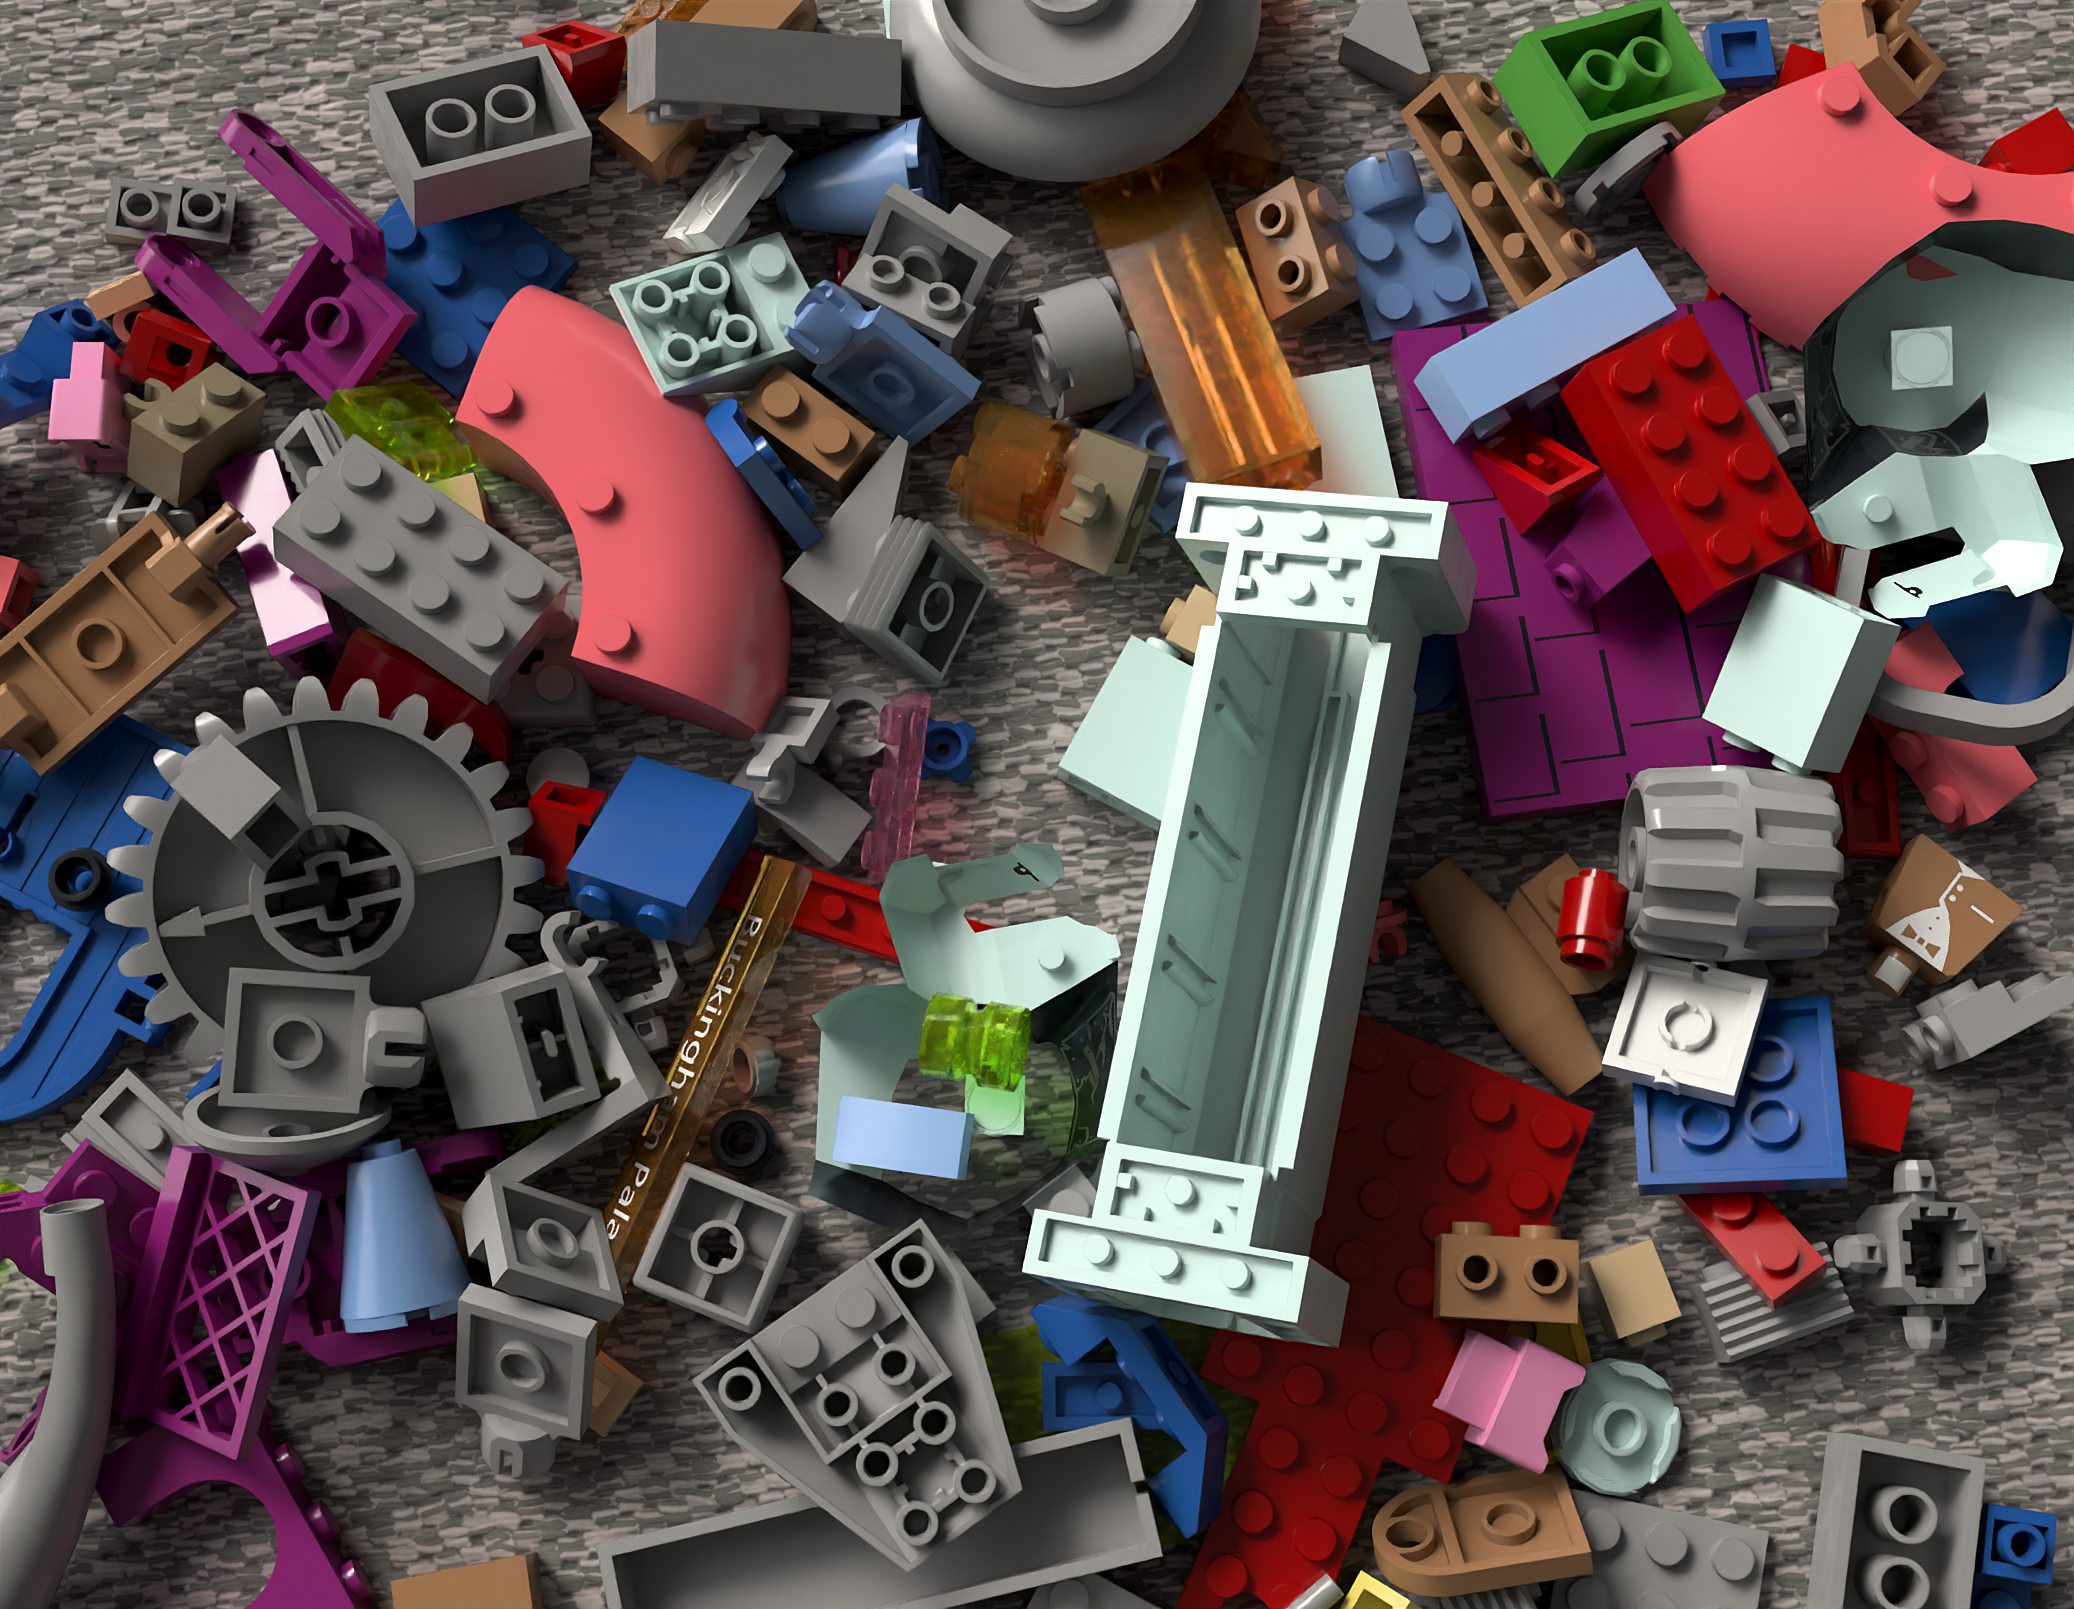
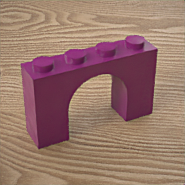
M229 1395L214 1406L223 1432L232 1435L237 1412L231 1395ZM268 1398L251 1459L236 1461L158 1424L102 1459L95 1490L116 1528L139 1525L195 1488L213 1480L228 1481L242 1486L252 1492L264 1504L276 1530L277 1557L267 1585L259 1596L244 1609H373L367 1598L374 1593L372 1582L356 1559H351L347 1562L334 1540V1538L341 1534L339 1524L332 1511L322 1500L313 1503L301 1482L302 1479L308 1476L307 1468L297 1450L289 1442L280 1445L269 1425V1422L275 1419V1413Z

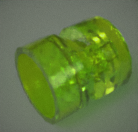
M936 992L927 1006L920 1034L918 1050L920 1075L927 1078L960 1083L967 1074H971L975 1078L978 1087L1014 1093L1022 1079L1028 1055L1031 1033L1030 1010L1027 1007L993 1001L983 1010H979L973 998Z

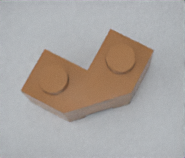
M1826 0L1817 10L1826 69L1853 61L1866 85L1878 101L1894 117L1918 103L1946 68L1943 61L1907 22L1908 18L1923 0Z

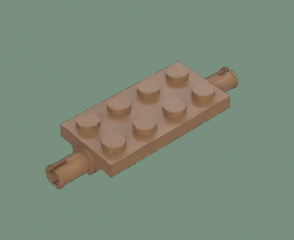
M227 501L218 512L187 538L179 535L161 513L151 511L0 640V749L8 751L12 748L22 755L40 776L52 775L244 611L214 576L216 572L213 568L249 536L252 537L257 533L249 521L244 522L242 520L245 516L237 507Z

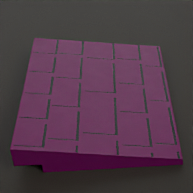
M1731 299L1674 304L1677 311L1661 328L1693 313L1743 401L1745 402L1757 393L1770 392L1758 337L1754 326L1748 321L1750 315ZM1495 322L1396 331L1389 352L1419 500L1449 503L1478 570L1468 630L1458 634H1446L1483 826L1538 817L1547 820L1622 808L1635 775L1648 768L1735 765L1784 771L1771 763L1775 754L1762 747L1759 752H1752L1730 744L1722 738L1726 729L1702 718L1759 578L1686 615L1652 557L1584 613L1575 602H1570L1559 594L1551 581V574L1543 564L1590 491L1572 509L1520 536L1476 465L1472 452L1477 447L1524 423L1601 467L1561 396H1558L1555 400L1534 412H1530L1527 406L1524 405L1510 413L1509 415L1512 420L1493 435L1483 440H1478L1475 433L1453 444L1413 381L1432 356ZM1570 381L1560 386L1562 390ZM1784 463L1781 466L1790 480L1787 464ZM1807 551L1792 562L1768 573L1769 575L1800 581L1813 587ZM1812 769L1810 775L1822 776L1827 775L1826 771Z

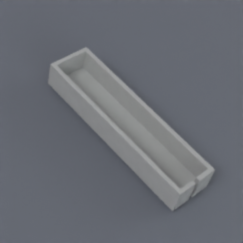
M1133 1416L1010 1445L1022 1490L909 1573L806 1495L596 1545L608 1609H944L1162 1557L1165 1549L1151 1490L1137 1493L1135 1485L1136 1481L1144 1480L1147 1477Z

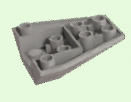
M922 1218L692 1379V1382L732 1440L907 1573L1022 1490L961 1275Z

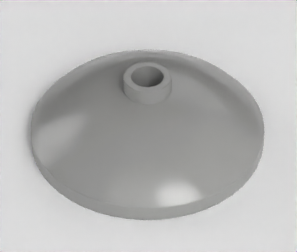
M218 1085L200 1093L186 1104L183 1110V1127L187 1136L209 1153L247 1168L268 1170L279 1176H297L309 1172L312 1167L338 1160L372 1140L390 1121L392 1101L386 1089L381 1086H374L364 1091L360 1101L359 1114L218 1106Z

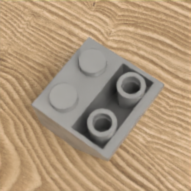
M549 961L421 1002L455 1121L460 1130L535 1120L601 1098L566 971Z

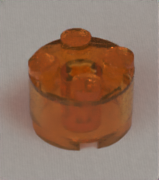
M984 401L979 407L974 420L973 436L975 439L968 457L960 455L956 459L949 478V491L959 494L957 515L962 522L1035 546L1038 544L1035 534L1044 536L1045 533L1041 529L1045 509L1054 497H1058L1065 477L1062 464L1063 458L1071 442L1077 438L1076 428L1006 403L995 404Z

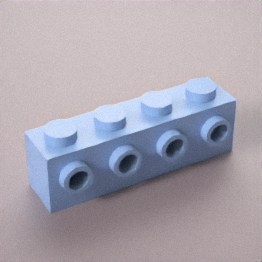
M1637 247L1432 356L1413 382L1453 444L1475 433L1478 440H1483L1505 427L1512 420L1509 414L1526 405L1530 412H1534L1555 400L1562 391L1560 386L1570 381L1585 364L1659 330L1677 309Z

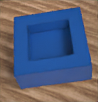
M1767 19L1707 24L1702 34L1705 60L1724 89L1769 86L1776 72Z

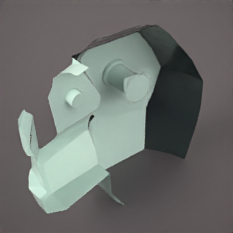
M2005 219L1946 222L1889 260L1829 314L1803 345L1808 510L1813 514L1816 526L1823 538L1834 544H1847L1859 550H1866L1953 526L1965 542L1960 555L1882 578L1874 588L1868 589L1874 609L1888 619L1923 617L1926 615L1930 605L1985 590L2006 591L2018 597L2051 585L2063 552L2062 543L2030 465L2074 458V234L2044 225ZM1916 255H1922L1957 273V275L1927 281L1914 279L1907 275L1906 261Z
M1017 843L1010 854L954 864L932 862L928 854L891 863L879 895V900L906 984L859 986L836 996L820 1012L812 1015L821 1030L816 1160L810 1187L807 1192L808 1195L874 1223L899 1230H905L922 1218L932 1234L966 1237L1027 1203L1025 1202L1038 1191L1042 1192L1046 1189L1051 1181L1061 1174L1064 1175L1076 1166L1103 1141L1097 1137L1116 1046L1118 957L1121 955L1116 934L1111 935L1097 927L1083 925L1068 916L975 933L963 916L969 904L1051 887L1059 878L1065 877L1061 856L1053 848V844ZM994 1031L1036 1044L1052 1042L1058 1047L1068 1064L1075 1105L1065 1155L1054 1170L1016 1196L968 1219L919 1202L882 1181V1168L832 1161L841 1095L891 1102L893 1092L909 1059L927 1058L942 1044L962 1032ZM966 1074L965 1113L975 1114L972 1133L985 1134L990 1137H1003L1008 1134L1023 1135L1025 1075Z

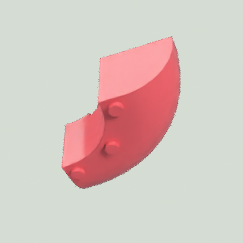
M1853 61L1782 86L1718 118L1689 137L1663 158L1641 186L1665 231L1679 250L1682 252L1686 249L1693 260L1708 275L1705 281L1719 296L1724 292L1732 301L1751 316L1748 321L1762 333L1785 348L1793 345L1802 352L1805 342L1829 314L1889 260L1946 222L2005 219L2044 225L2074 234V172L2049 175L2006 173L1962 161L1935 148L1901 124L1878 101L1862 79ZM1916 255L1906 261L1907 275L1913 279L1931 281L1958 275L1956 272L1922 255Z
M535 285L526 286L509 300L495 321L478 357L455 421L485 468L505 475L529 488L553 506L570 525L580 557L582 574V609L571 657L594 692L750 742L754 733H761L780 695L787 696L790 678L793 636L792 602L790 593L782 581V578L788 572L774 514L736 468L706 425V415L713 405L704 394L662 396L629 329L580 302Z

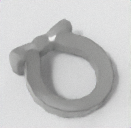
M853 686L840 689L827 699L832 700L836 711L845 704H865L873 708L878 714L881 723L880 734L869 745L857 747L844 743H834L828 737L820 751L828 772H836L841 767L842 761L860 762L873 759L886 749L894 733L895 719L891 706L882 695L869 688Z

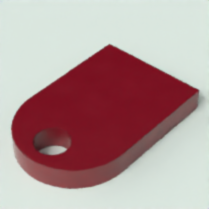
M361 627L350 636L326 691L331 711L341 710L346 694L351 686L360 678L370 679L374 682L379 697V717L388 719L393 710L406 698L418 694L425 697L428 702V719L423 732L425 737L431 740L439 732L450 726L465 722L473 729L474 735L471 745H477L487 751L492 762L502 761L509 768L514 752L513 732L506 714L494 699L487 706L415 655ZM463 758L461 764L467 769V771L472 769L473 767H471Z

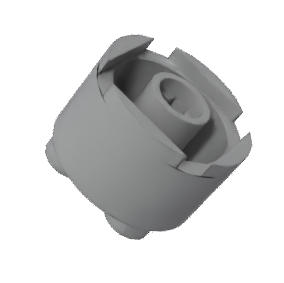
M1110 276L1100 279L1091 277L1022 299L1019 302L1018 321L1020 330L1031 327L1033 335L1032 346L1024 348L1027 363L1047 409L1051 410L1058 407L1055 416L1058 420L1130 397L1136 388L1133 370L1144 366L1143 351L1137 335L1134 331L1126 333L1124 331L1118 314L1121 311L1119 291Z

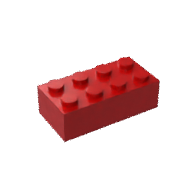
M1693 313L1585 364L1559 393L1686 615L1753 582L1760 577L1761 573L1768 574L1792 562L1823 538Z

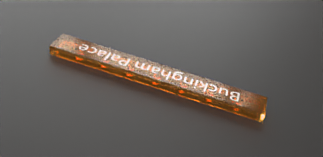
M765 855L665 1076V1081L673 1095L651 1108L604 1211L603 1219L622 1298H624L675 1179L681 1166L685 1163L813 878V871L797 863ZM576 1314L598 1321L596 1358L615 1316L610 1322H606L583 1314Z

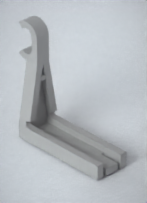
M581 911L560 912L550 917L541 931V945L550 963L566 971L578 1016L609 1080L619 1078L621 1085L614 1092L483 1173L485 1177L488 1173L524 1185L536 1182L535 1180L673 1095L660 1070L598 977L607 966L609 960L600 957L587 958L586 962L580 966L575 962L564 943L563 933L565 929L571 924L579 923Z

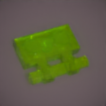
M418 380L335 390L323 409L342 429V433L347 440L355 433L423 481H426L429 475H434L440 479L460 476L466 469L474 467L478 462V456L470 444H460L450 433L457 423L455 418Z

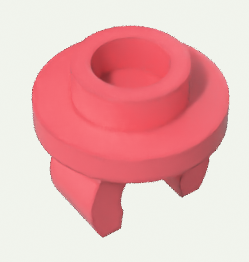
M1380 897L1368 963L1379 962V952L1377 949L1379 938L1382 940V949L1385 954H1406V935L1397 924L1408 920L1407 909L1405 907H1393L1391 897Z

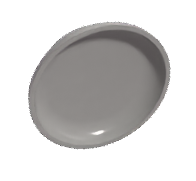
M890 0L889 31L890 39L902 40L901 81L906 93L927 123L950 145L990 168L1014 176L1053 182L1090 181L1134 171L1158 161L1179 149L1199 134L1220 113L1241 83L1253 57L1260 28L1261 0Z

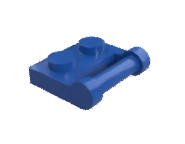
M725 399L718 402L707 413L705 418L706 425L736 468L804 552L824 537L809 517L818 507L794 474L788 470H782L786 466L763 436L757 438L746 424L747 414L739 403L734 399Z

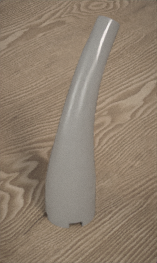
M101 1199L64 1201L49 1205L40 1210L44 1270L46 1275L55 1276L56 1346L50 1383L34 1438L0 1478V1609H49L80 1538L104 1455L113 1403L117 1325L113 1261L104 1200Z

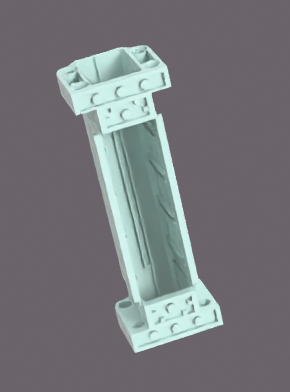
M1187 482L1175 538L1213 594L1218 596L1215 626H1201L1097 1137L1102 1140H1109L1110 1142H1107L1092 1219L1035 1209L1022 1272L1080 1299L1098 1304L1147 1313L1159 1318L1270 1339L1339 1348L1350 1284L1311 1259L1309 1252L1315 1221L1322 1215L1417 698L1413 688L1422 639L1435 633L1458 634L1468 630L1478 570L1448 502Z

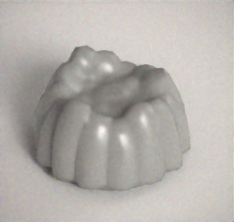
M742 1035L735 1039L730 1059L732 1074L737 1087L745 1096H750V1098L764 1094L776 1084V1077L781 1067V1061L775 1058L773 1042L769 1038L758 1035Z

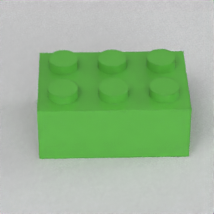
M1644 0L1524 33L1492 78L1493 83L1552 179L1606 162L1630 141L1662 122L1670 121L1683 139L1688 138L1726 94L1723 86L1668 0Z

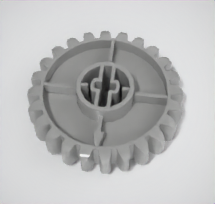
M315 676L303 677L297 684L293 697L292 715L282 716L272 698L263 689L255 687L247 690L243 698V716L247 730L236 734L223 720L208 712H203L195 718L194 726L201 745H210L221 734L285 791L313 822L306 830L310 845L321 846L327 844L323 825H340L361 833L381 854L349 861L348 854L345 852L316 850L302 856L297 861L299 873L264 881L268 870L263 872L176 791H174L168 801L150 796H129L123 804L125 812L138 824L153 832L149 845H126L108 851L106 862L123 874L143 879V891L125 895L111 902L105 908L106 919L111 923L125 927H146L149 938L134 945L122 955L117 965L120 973L126 977H145L163 973L167 982L154 993L146 1005L145 1017L151 1024H162L173 1021L190 1012L196 1020L190 1028L184 1044V1057L192 1063H199L213 1056L223 1047L229 968L231 967L371 976L370 993L373 1001L387 1006L415 1007L423 1011L422 1001L488 981L490 977L497 978L529 968L528 964L519 955L504 946L508 934H527L539 931L544 924L545 917L541 912L531 906L513 901L515 887L531 884L544 877L546 873L543 860L524 855H510L508 847L509 841L523 834L534 823V817L529 808H500L495 810L492 806L490 799L503 787L510 775V770L504 762H491L476 766L468 771L461 764L471 746L474 735L473 729L468 724L463 722L452 725L439 732L431 740L423 735L428 719V702L423 696L414 694L406 698L393 710L388 719L379 717V697L374 682L370 679L360 678L351 686L346 694L341 710L331 711L327 694L319 679ZM160 749L153 757L156 768L169 785L179 776V767L186 756L171 750ZM331 861L334 875L340 877L387 867L390 873V884L339 896L343 911L333 916H327L325 906L317 901L270 913L265 908V895L319 883L315 866L324 862ZM389 900L382 921L364 940L351 945L349 935L342 931L358 924L363 919L360 907ZM311 919L312 925L320 930L338 931L331 933L336 951L314 952L291 944L276 931L275 927ZM427 1026L426 1044L424 1045L436 1055ZM386 1042V1050L413 1051L423 1044Z

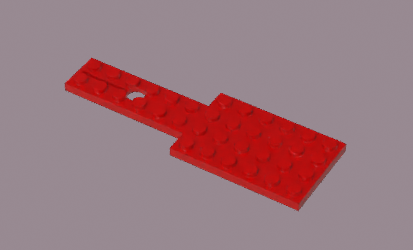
M1358 1014L1322 1215L1315 1221L1309 1252L1311 1259L1350 1284L1339 1348L1287 1342L1223 1329L1216 1330L1198 1376L1259 1403L1223 1489L1220 1516L1212 1521L1207 1528L1175 1609H1220L1227 1599L1241 1593H1248L1259 1597L1269 1609H1286L1326 1573L1335 1582L1384 1458L1441 1483L1448 1484L1465 1440L1463 1438L1469 1424L1433 1407V1403L1441 1394L1465 1339L1463 1335L1466 1329L1480 1332L1503 1344L1511 1322L1433 1318L1435 1237L1441 1233L1452 1234V1222L1493 1224V1236L1520 1237L1521 1225L1549 1226L1594 1112Z

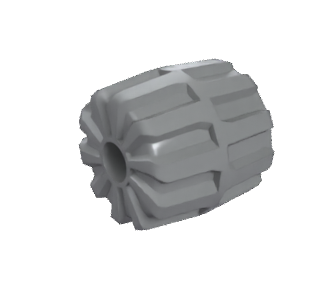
M1735 765L1648 768L1636 774L1624 804L1618 848V882L1626 886L1630 891L1624 931L1627 942H1630L1633 948L1641 952L1713 962L1790 960L1821 955L1829 942L1828 926H1835L1840 910L1833 892L1834 885L1844 879L1845 863L1843 854L1836 849V844L1843 832V824L1839 805L1835 803V794L1831 784L1813 775L1793 774L1784 771Z

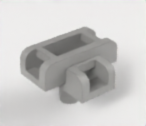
M129 480L116 501L103 505L99 512V519L91 526L90 537L95 552L106 551L151 511L161 513L179 535L187 538L210 518L206 502L201 495L196 494L176 508L156 494L146 495V493L152 492L136 481Z

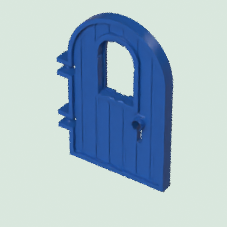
M125 714L119 716L50 776H40L28 761L12 748L8 751L0 749V845L9 839L8 848L4 853L0 854V901L21 912L29 910L35 913L38 921L44 924L52 922L55 924V930L71 938L23 1019L20 1031L13 1036L9 1044L0 1052V1126L31 1121L68 1104L88 1089L102 1075L119 1052L129 1034L159 1048L174 1022L173 1020L162 1024H151L145 1017L140 1025L119 1014L131 992L150 1001L157 991L155 989L163 976V973L145 977H126L120 973L117 965L118 961L134 945L149 938L147 928L125 927L109 922L105 915V908L111 902L125 895L143 891V879L123 874L114 868L116 881L110 898L101 907L86 913H76L61 907L54 901L48 888V875L53 862L69 850L91 848L107 857L108 851L113 848L126 845H149L152 833H149L148 829L131 818L125 812L123 804L129 796H150L168 801L175 790L162 778L154 764L153 757L160 749L171 750L186 757L194 750ZM32 796L37 799L17 833H12L11 831ZM91 871L83 872L78 876L76 880L78 892L87 890L93 881Z

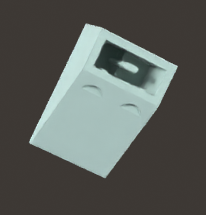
M780 231L621 281L609 287V291L662 396L751 391L755 389L776 362L798 378L812 373L817 365L789 345L783 336L786 324L794 329V323L797 319L794 312L810 289Z

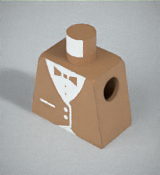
M1921 833L1902 846V856L1895 858L1859 931L1862 936L1882 950L1865 974V979L1876 990L1895 999L1901 995L1915 975L1929 986L1936 987L1957 975L2021 914L2024 908Z

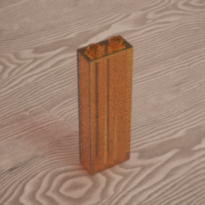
M1194 149L1143 166L1134 171L1080 187L1087 228L1106 276L1112 277L1119 291L1121 299L1120 312L1128 332L1134 331L1141 344L1144 356V366L1142 368L1187 482L1302 491L1309 487L1312 482L1323 479L1321 444L1197 150Z

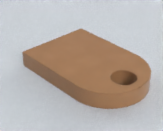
M1560 1463L1546 1465L1544 1472L1540 1475L1526 1469H1518L1451 1480L1447 1485L1439 1482L1411 1488L1389 1500L1380 1509L1373 1522L1372 1537L1375 1558L1381 1573L1397 1587L1418 1595L1429 1597L1458 1596L1593 1573L1591 1549ZM1406 1541H1415L1421 1543L1417 1546L1410 1548H1401L1395 1546L1399 1543Z

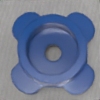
M925 718L919 721L914 728V735L918 740L917 755L910 762V768L914 776L921 780H927L931 776L949 777L954 783H963L968 780L973 771L972 765L968 761L969 748L976 741V732L973 726L964 721L954 724L948 721L936 722L932 718ZM941 745L949 748V753L946 756H940L937 753V749Z

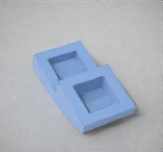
M841 1095L832 1161L966 1180L975 1114Z

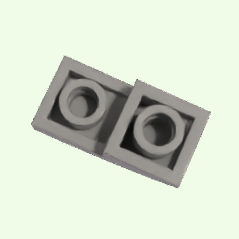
M113 176L104 232L106 242L143 245L150 234L156 231L165 233L166 236L180 241L193 249L230 248L238 189L236 186L174 177V183L171 186Z
M754 751L729 784L754 791L757 823L770 834L779 828L783 829L826 868L830 869L839 864L872 816L836 787L798 762L794 769L793 791L787 802L783 805L761 803L758 796L766 782L748 780L746 776L749 763L757 755L756 751Z

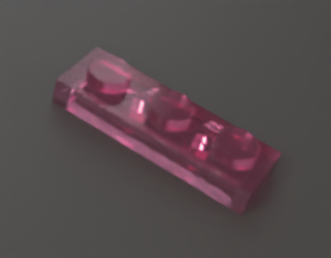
M906 690L891 698V704L884 705L881 710L877 739L879 743H885L882 768L874 770L869 791L870 805L877 806L874 831H868L865 835L861 853V866L863 869L869 870L867 886L883 887L891 863L911 857L931 694Z

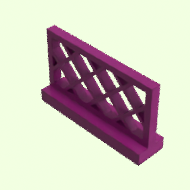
M173 1145L116 1355L112 1413L120 1417L139 1415L236 1461L251 1459L322 1192L266 1170L238 1165L209 1153L200 1146ZM234 1178H236L245 1205L229 1216L226 1206ZM284 1197L295 1203L287 1231L278 1236L268 1207ZM251 1219L262 1248L244 1259L234 1230ZM218 1242L228 1271L211 1282L209 1269L216 1243ZM267 1262L273 1278V1284L269 1297L260 1303L250 1273ZM233 1285L243 1315L227 1325L217 1295ZM200 1307L210 1337L194 1347L191 1336ZM249 1328L255 1345V1351L251 1364L242 1369L232 1339ZM215 1351L225 1381L209 1391L199 1361ZM182 1373L192 1403L178 1411L173 1409L172 1406ZM229 1395H231L237 1412L232 1435L223 1432L214 1406Z

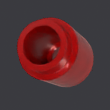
M1585 869L1579 872L1578 877L1569 878L1564 882L1555 940L1556 945L1561 948L1560 960L1564 964L1581 970L1605 971L1613 967L1614 957L1621 954L1630 891L1626 886L1618 882V877L1615 874L1605 870Z

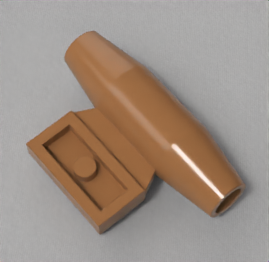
M1565 853L1518 887L1512 893L1505 910L1450 858L1443 860L1407 888L1444 959L1506 1040L1568 1097L1603 1071L1602 1061L1604 1058L1573 997L1592 996L1630 968L1634 964L1639 950L1633 948L1631 943L1627 942L1624 934L1622 952L1614 957L1613 967L1609 970L1587 971L1570 967L1561 962V948L1556 945L1555 940L1563 886L1567 879L1578 877L1581 871L1568 853Z

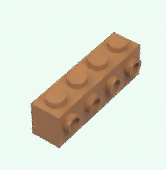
M1442 74L1405 107L1400 114L1518 309H1522L1598 268L1599 265L1594 259L1596 251L1592 242L1582 231L1575 228L1563 208L1564 198L1562 193L1552 181L1543 176L1532 158L1533 148L1528 138L1519 129L1513 127L1501 107L1502 97L1498 89L1488 79L1482 77L1481 74Z

